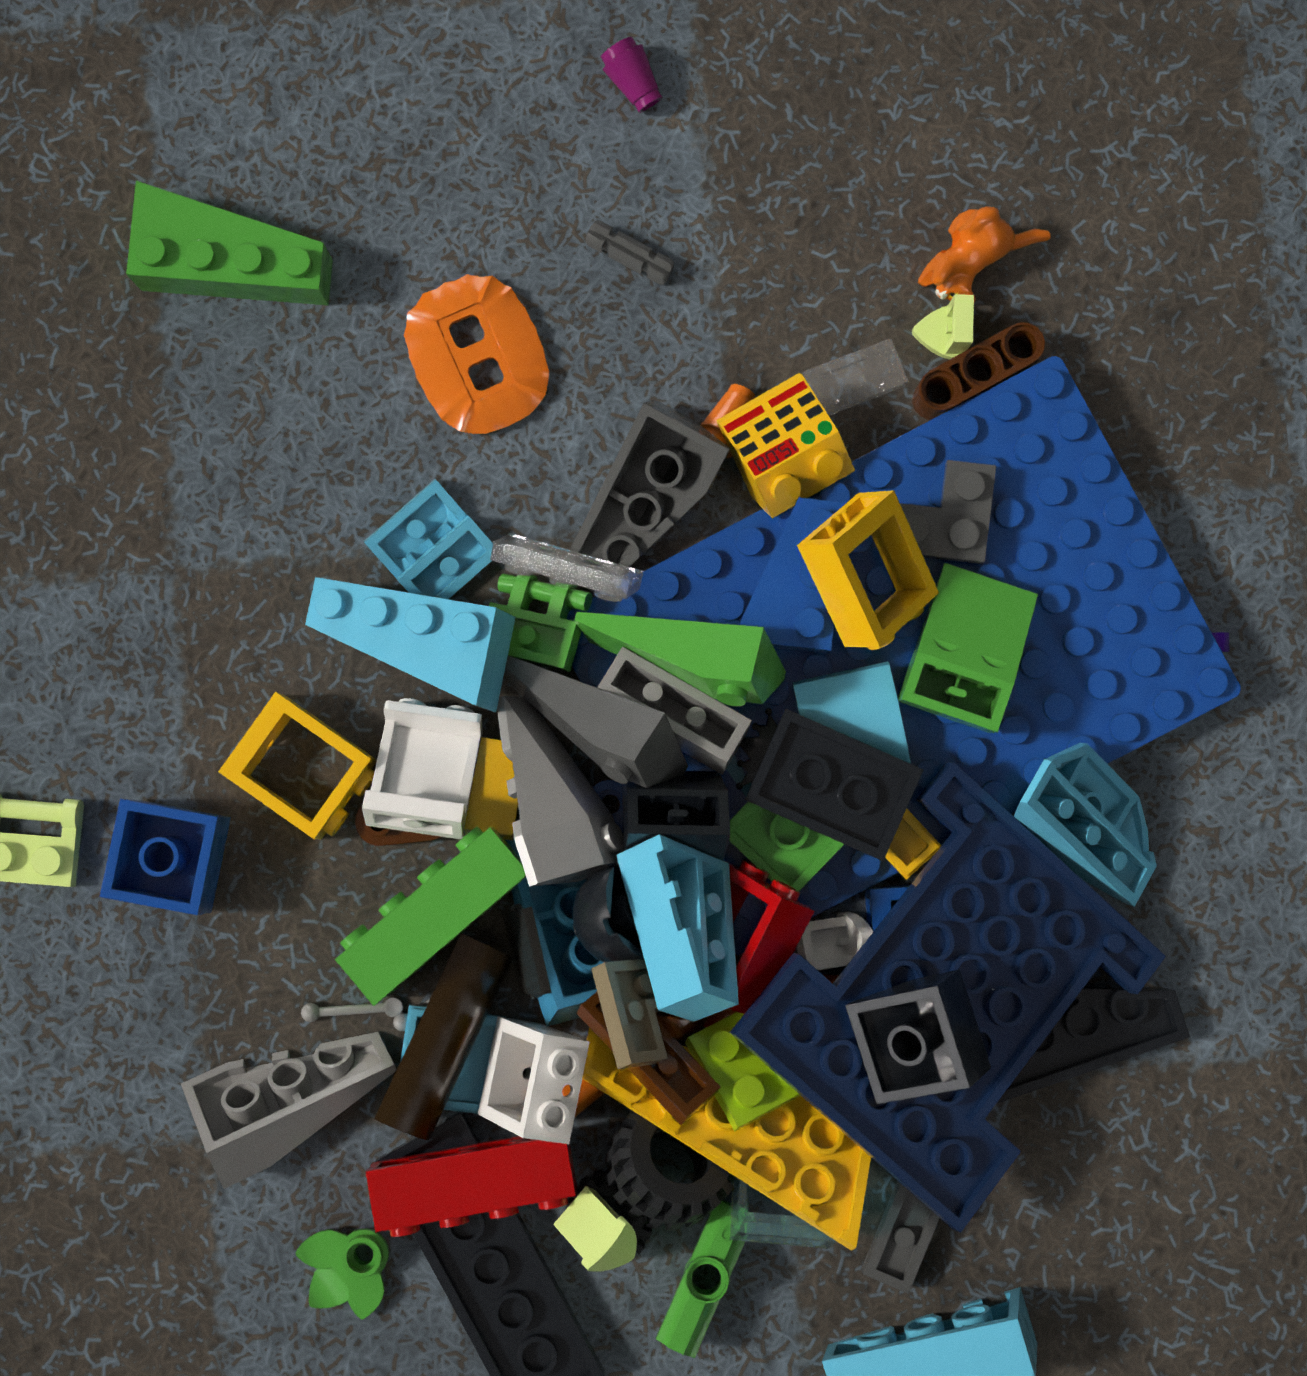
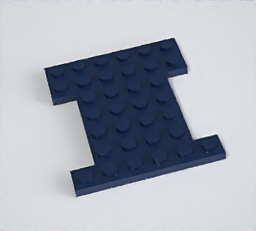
M947 762L916 800L952 833L836 980L831 983L800 954L793 953L729 1033L946 1224L961 1233L1021 1152L985 1120L987 1115L1099 967L1123 989L1131 994H1139L1166 956L955 762ZM960 969L991 1069L970 1088L877 1104L845 1005L916 978Z

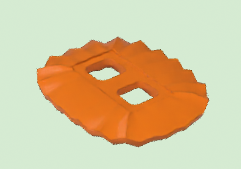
M467 274L456 281L445 282L437 289L423 293L418 303L407 313L404 338L416 378L439 417L458 431L472 434H487L508 427L530 415L546 395L549 369L537 329L513 289L501 283L494 276L479 277ZM469 317H476L484 331V338L465 348L457 347L450 333V327ZM486 360H496L503 373V381L485 390H477L469 376V369Z

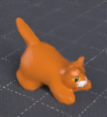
M985 206L980 209H969L960 213L948 229L952 236V246L947 250L940 251L927 264L917 283L923 287L931 284L936 285L935 293L940 299L951 301L955 294L974 295L972 283L977 273L1003 258L1010 251L1050 240L1051 233L1047 230L1034 228L1015 234L1010 224L1000 217L997 208Z

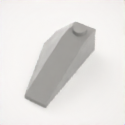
M374 1032L321 1043L316 1048L314 1054L298 1058H290L289 1051L285 1050L272 1053V1063L246 1068L244 1059L227 1062L181 1083L205 1151L225 1189L274 1165L397 1070L379 1033Z

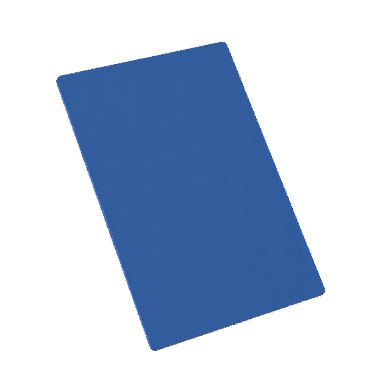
M1057 356L1047 358L852 461L855 469L854 472L809 497L810 499L848 502L858 493L894 490L899 503L940 508L945 463L947 460L996 465L985 562L983 564L925 557L924 559L936 585L943 565L947 563L1038 594L1015 683L999 730L996 733H987L898 702L911 764L924 769L907 809L941 845H943L952 832L916 799L945 763L955 762L1012 814L1016 812L1023 795L1044 759L1081 742L1088 744L1108 764L1237 697L1241 691L1239 682L1063 360ZM794 506L774 518H771L763 509L749 515L592 598L588 611L573 608L568 612L567 620L574 621L576 612L739 625ZM870 535L848 555L875 611L896 592V589ZM930 602L924 606V612L919 617L908 621L894 634L895 638L890 644L877 650H869L867 647H844L835 625L832 648L829 654L774 648L786 671L785 679L763 704L746 702L743 706L726 705L752 720L745 737L759 736L757 730L752 729V724L766 725L767 715L765 710L767 708L772 710L771 716L777 726L785 709L799 714L792 683L795 681L888 661L898 698ZM581 632L572 667L580 682L597 688L617 655L589 643L583 632ZM740 746L735 753L736 759L738 761L750 759ZM682 752L688 765L686 771H715ZM725 770L721 776L728 789L729 819H731L748 801L745 800L746 796L741 789L736 788V782L729 772ZM730 841L728 842L724 861L740 867L743 860L752 863ZM844 844L799 891L800 895L797 901L814 911L812 917L866 890V888L893 876L898 871L886 858L884 861H881ZM750 892L733 923L735 954L738 956L744 953L768 906L767 903Z

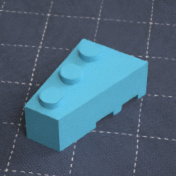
M660 834L617 854V860L658 1010L695 1022L739 1005L729 863Z

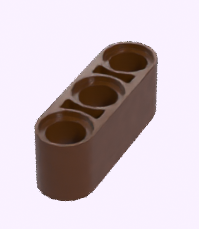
M1020 322L1011 325L933 368L922 377L913 393L912 403L915 411L921 417L932 420L1032 367L1045 349L1043 333L1038 327L1030 323ZM1019 341L1027 347L1028 358L1024 359L1014 356L1010 352L1009 342ZM971 363L982 365L987 371L988 380L977 381L973 379L968 373L967 365ZM938 386L946 392L947 403L935 404L931 402L926 395V387Z

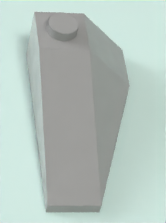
M500 697L497 713L502 750L506 757L512 761L514 778L507 780L508 796L514 799L517 798L520 820L512 823L513 834L529 887L582 881L601 869L619 864L616 855L623 852V833L620 827L614 822L613 815L539 711L523 697Z

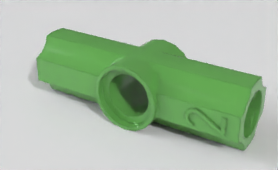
M725 1200L721 1201L710 1212L692 1256L685 1264L682 1279L657 1333V1341L682 1355L692 1358L696 1357L719 1301L728 1289L729 1278L754 1223L755 1215ZM709 1264L716 1267L720 1272L719 1281L711 1289H700L692 1281L693 1272L700 1265Z

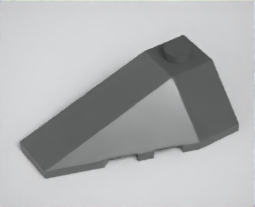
M508 655L504 673L512 688L599 765L602 771L612 780L621 784H626L630 781L648 788L683 775L687 770V762L664 712Z

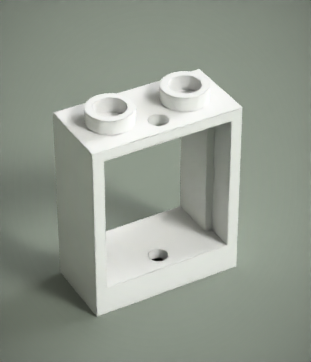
M498 1016L478 1115L522 1138L569 1144L590 1042L555 1028L546 1027L544 1024ZM570 1085V1093L564 1096L562 1093L564 1086Z

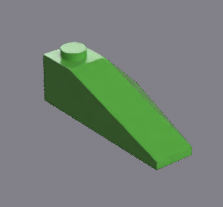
M576 612L574 621L589 643L616 655L624 647L726 705L743 706L746 702L763 704L785 679L786 671L764 627Z

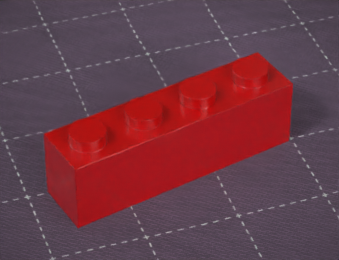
M520 1136L373 1162L366 1170L375 1232L389 1230L391 1237L416 1233L420 1231L419 1224L439 1221L441 1228L463 1225L470 1221L469 1215L489 1212V1218L491 1219L505 1218L519 1213L518 1206L538 1203L540 1210L559 1208L567 1205L568 1197L576 1196L577 1181L570 1142L569 1144L526 1139Z

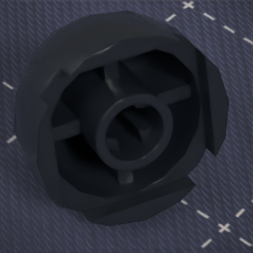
M619 864L601 869L591 875L576 893L573 905V928L575 935L584 948L602 962L644 960Z

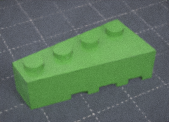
M136 181L126 275L141 291L329 306L333 259L323 242Z
M478 826L456 843L455 846L460 851L457 856L446 865L441 859L435 861L417 877L422 884L408 897L402 891L399 892L378 910L384 918L368 930L362 924L340 942L345 951L335 961L373 1006L400 987L399 984L422 968L434 957V954L447 946L468 928L475 919L483 915L526 878L520 857L494 827H489L485 832Z

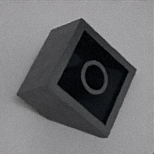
M960 969L916 978L845 1005L877 1104L970 1088L991 1069Z

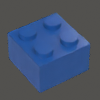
M120 799L100 897L193 915L211 913L231 817L135 799Z

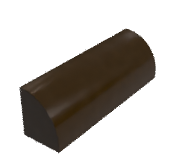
M460 934L374 1120L417 1138L430 1140L512 963V957L469 936Z

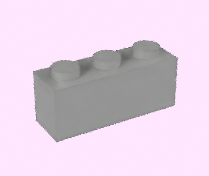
M624 647L620 649L597 687L664 712L681 751L722 775L747 735L752 721Z

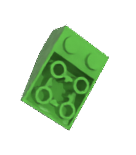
M944 563L936 585L939 593L930 602L898 695V702L987 733H996L999 730L1015 683L1038 594Z

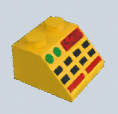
M800 373L716 420L750 495L771 518L795 506L798 497L809 498L855 471L838 429L804 376Z

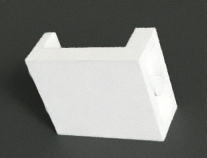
M411 698L400 699L398 702L386 701L384 706L385 725L371 790L365 791L362 805L366 826L462 839L464 837V827L480 740L483 735L482 715L459 705H451L445 709L426 706L425 703Z

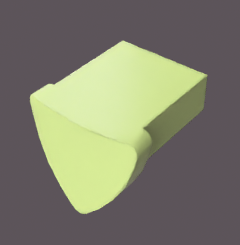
M955 294L947 306L931 312L919 321L912 329V335L928 350L949 360L968 350L973 343L974 295Z
M588 1186L583 1188L553 1224L582 1256L583 1260L581 1263L588 1271L611 1270L632 1261L635 1257L637 1238L633 1227L623 1216L619 1217L596 1190Z

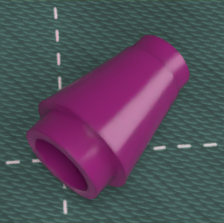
M632 36L615 43L601 55V59L605 64L603 68L604 73L631 104L636 107L639 113L646 111L662 100L663 97L659 92L642 44L637 45Z

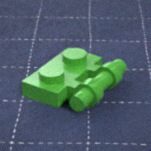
M520 572L517 576L501 574L498 580L499 592L510 594L508 604L506 606L490 602L489 606L496 607L516 617L508 655L525 662L570 672L582 631L575 621L567 620L568 612L572 608L588 611L592 603V594L577 590L575 584L562 581L557 582L556 585L538 581L536 575ZM533 600L548 602L549 606L546 615L528 611L529 604Z

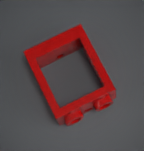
M743 860L740 867L729 863L733 923L749 892L768 904L736 966L739 1005L728 1009L745 1014L793 954L814 911L797 901L800 895L798 890L777 879H773L771 884L768 883L766 880L770 874L769 872L760 870L754 864Z

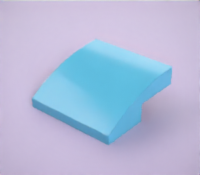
M436 479L363 541L409 593L443 599L452 597L501 553Z
M888 661L792 682L799 715L911 764L896 689Z

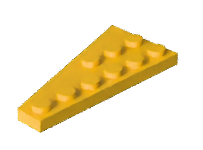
M589 1027L586 1040L590 1043L582 1079L852 1251L857 1247L871 1157L806 1099L799 1096L734 1132L717 1099L713 1096L686 1122L680 1125L628 1068L617 1069L613 1052ZM683 1046L686 1049V1051L691 1055L688 1047Z

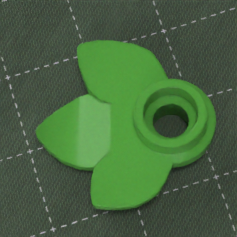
M361 1228L347 1235L334 1229H326L311 1235L299 1246L296 1256L305 1264L317 1268L310 1284V1307L331 1308L348 1301L355 1315L363 1320L380 1305L385 1291L381 1272L389 1258V1247L385 1238L379 1232L369 1228ZM360 1245L369 1246L373 1251V1258L369 1261L360 1260L356 1255V1248Z

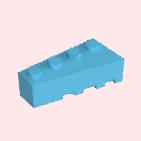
M315 577L305 625L475 706L496 712L516 617L496 607Z
M1021 1287L1005 1291L1007 1301L989 1307L983 1304L982 1299L962 1304L963 1309L955 1312L950 1319L942 1320L941 1316L932 1313L908 1322L904 1326L905 1332L900 1334L895 1333L894 1327L888 1326L828 1344L822 1363L826 1376H1036L1038 1344Z

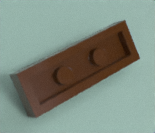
M596 992L580 1005L577 1014L613 1052L599 996ZM658 1021L668 1059L656 1064L628 1069L671 1116L682 1125L706 1104L721 1087Z

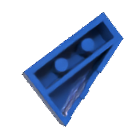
M798 497L739 625L764 627L773 647L777 649L829 654L831 652L834 623L797 545L847 502Z

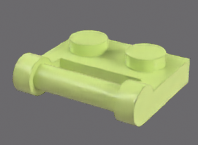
M0 794V820L1 818L61 822L62 825L61 837L0 832V881L75 887L84 811L83 801L65 799L63 803L4 799Z

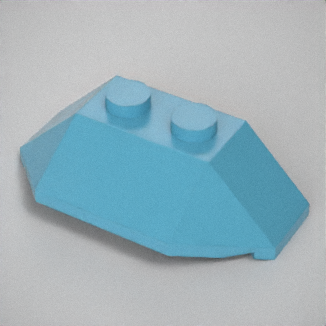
M1080 742L1044 759L1023 795L1014 817L1082 880L1121 902L1135 907L1157 867L1154 852L1149 851L1148 828L1140 797L1086 743Z

